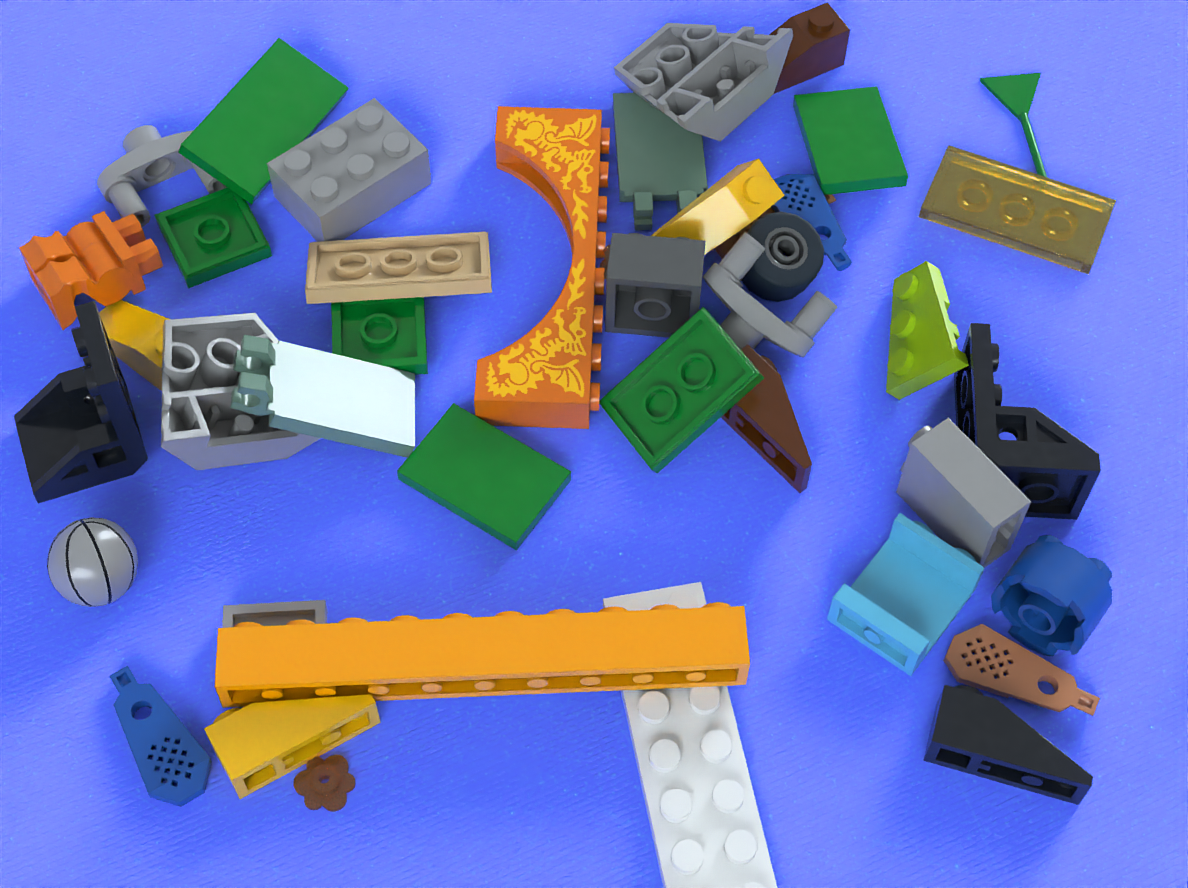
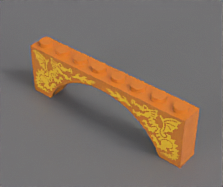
M497 107L495 132L496 168L526 183L550 205L565 229L571 247L572 263L561 294L543 319L513 344L477 360L474 392L475 416L492 426L589 429L590 411H599L600 383L591 382L592 371H601L602 343H593V333H602L603 305H594L595 295H604L605 268H596V258L605 259L606 231L597 230L598 223H607V196H599V188H608L609 161H600L601 154H609L610 128L602 127L601 109Z

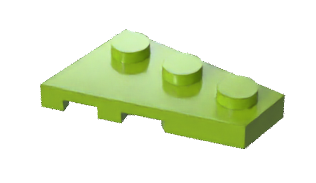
M928 261L901 274L893 282L886 392L898 400L969 366L966 354L958 349L956 340L960 337L957 325L950 321L947 313L950 302L940 269Z

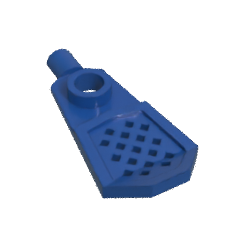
M786 174L773 179L784 196L771 206L772 210L775 213L782 211L796 214L808 221L819 235L828 237L825 240L821 239L824 255L828 256L836 270L843 271L847 269L852 263L843 249L847 239L814 174Z
M128 666L110 675V679L119 692V696L113 706L150 798L182 807L204 794L212 763L209 755L151 684H138ZM149 707L152 709L151 714L147 718L142 720L134 718L135 713L140 708Z

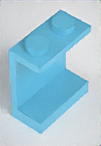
M899 513L894 519L888 540L851 587L844 583L833 596L827 620L912 676L975 592L985 567L977 563L975 558L966 550L954 548L935 536L933 531L924 523L912 521Z

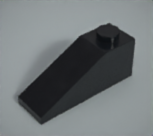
M944 685L935 707L923 761L1076 805L1081 803L1092 786L1093 776L999 700L984 696L981 691L974 687Z

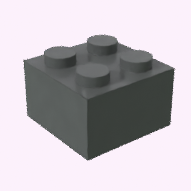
M612 233L606 277L605 332L669 338L699 311L706 241L692 240L686 237L646 236L640 233Z

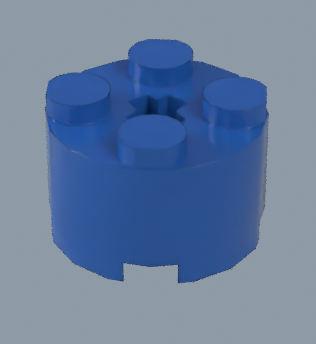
M1042 535L1039 536L1035 543L1025 547L991 595L992 610L994 614L1002 611L1004 617L1012 624L1008 633L1027 648L1052 657L1057 650L1070 651L1071 655H1075L1085 644L1112 604V589L1109 584L1112 572L1103 561L1097 558H1087L1076 549L1064 545L1055 536Z

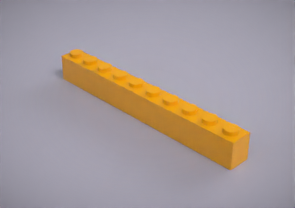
M714 602L706 604L701 608L679 609L675 605L663 604L652 607L650 610L627 611L622 607H606L598 612L576 613L570 609H555L547 614L524 615L517 611H504L492 617H471L464 613H452L444 616L442 619H419L415 616L401 615L392 618L390 621L372 622L362 618L351 617L342 619L338 623L315 624L309 620H293L286 625L263 626L255 622H241L234 625V627L218 628L214 687L223 708L245 707L255 702L371 694L375 701L746 685L750 668L745 607H731L727 603Z

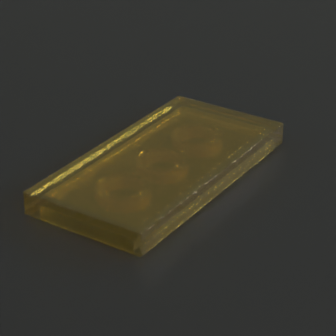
M948 145L922 204L919 217L1089 275L1116 200Z

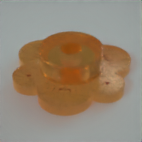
M331 755L325 760L317 756L309 759L306 765L307 770L299 772L294 778L293 785L295 791L299 795L304 796V803L310 810H318L322 806L330 812L341 810L347 803L346 793L351 792L356 785L354 776L348 773L349 765L347 760L341 755ZM329 779L327 783H321L322 780Z

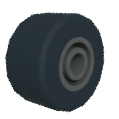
M782 211L766 214L754 222L747 232L765 248V251L741 281L750 292L762 299L775 302L793 299L809 286L823 265L824 248L820 235L808 221L796 214Z

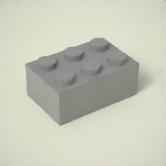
M375 98L267 163L274 197L317 242L344 240L432 184L428 149Z

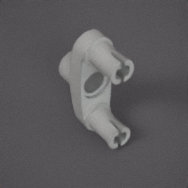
M143 125L133 129L125 136L122 141V147L126 154L103 169L97 179V186L105 200L113 203L121 218L134 214L141 227H144L149 223L151 216L137 192L189 169L196 171L209 194L227 188L178 153L181 143L193 130L161 137L156 127Z
M744 232L719 264L714 262L703 275V279L713 293L731 311L721 323V327L740 349L748 344L754 350L760 341L765 338L780 348L804 358L815 344L813 338L838 307L821 292L816 291L791 322L786 320L784 323L741 288L743 284L740 281L765 251V248L757 240Z

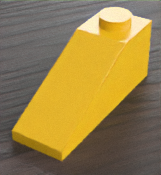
M758 158L734 167L651 236L686 237L692 240L706 241L704 253L706 255L752 223L780 200L784 194Z
M123 300L106 306L99 314L116 357L162 391L163 324L165 320L170 319Z
M371 694L255 702L243 708H232L224 711L216 717L213 724L205 727L204 730L239 799H242L381 722L374 698Z

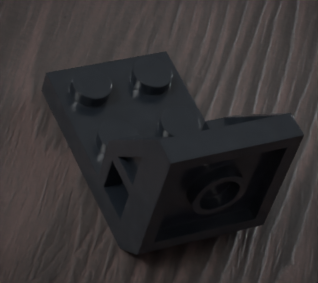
M95 301L75 306L80 326L71 329L80 357H83L85 366L59 373L14 415L30 484L38 504L133 475L148 460L127 384Z
M971 323L962 352L966 354L969 366L954 373L956 426L1031 501L1025 517L1077 520L1101 471L1099 453L1036 408L1001 406L1002 387L1001 384H994L993 372L997 371L999 364V345L991 343L990 324ZM1009 432L1015 436L1016 440H1001L999 434Z

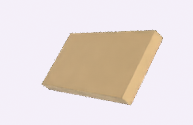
M488 232L309 243L305 284L307 304L492 293Z

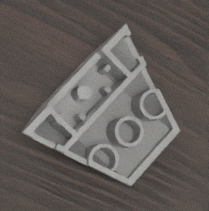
M666 23L613 68L615 75L629 89L651 106L669 116L685 130L721 142L774 94L793 38V31L791 28H779L777 35L755 34L754 27L743 26L736 33L717 32L716 25Z
M256 313L165 320L163 324L161 448L195 470L287 459L321 439L269 427V415L257 416L230 408L231 393L234 387H238L240 372L233 370L234 355L237 350H241L243 336L250 335L267 338L271 343H278L279 341Z

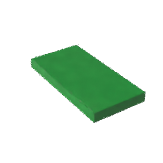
M278 38L181 143L178 153L252 205L271 183L267 163L311 137L346 96L349 88L285 41Z

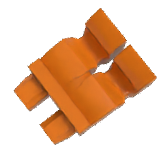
M102 211L92 216L93 222H82L73 226L66 236H63L59 231H55L52 236L48 237L34 235L29 242L19 247L32 282L62 330L73 324L77 317L74 306L77 295L84 293L98 303L108 306L122 300L130 291L135 295L146 290L142 276L163 267L157 246L151 238L146 240L140 222L134 214L111 222L105 211Z

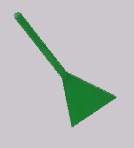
M1041 73L980 78L979 81L1021 122L1040 185L1042 187L1048 186L1049 180L1028 117Z

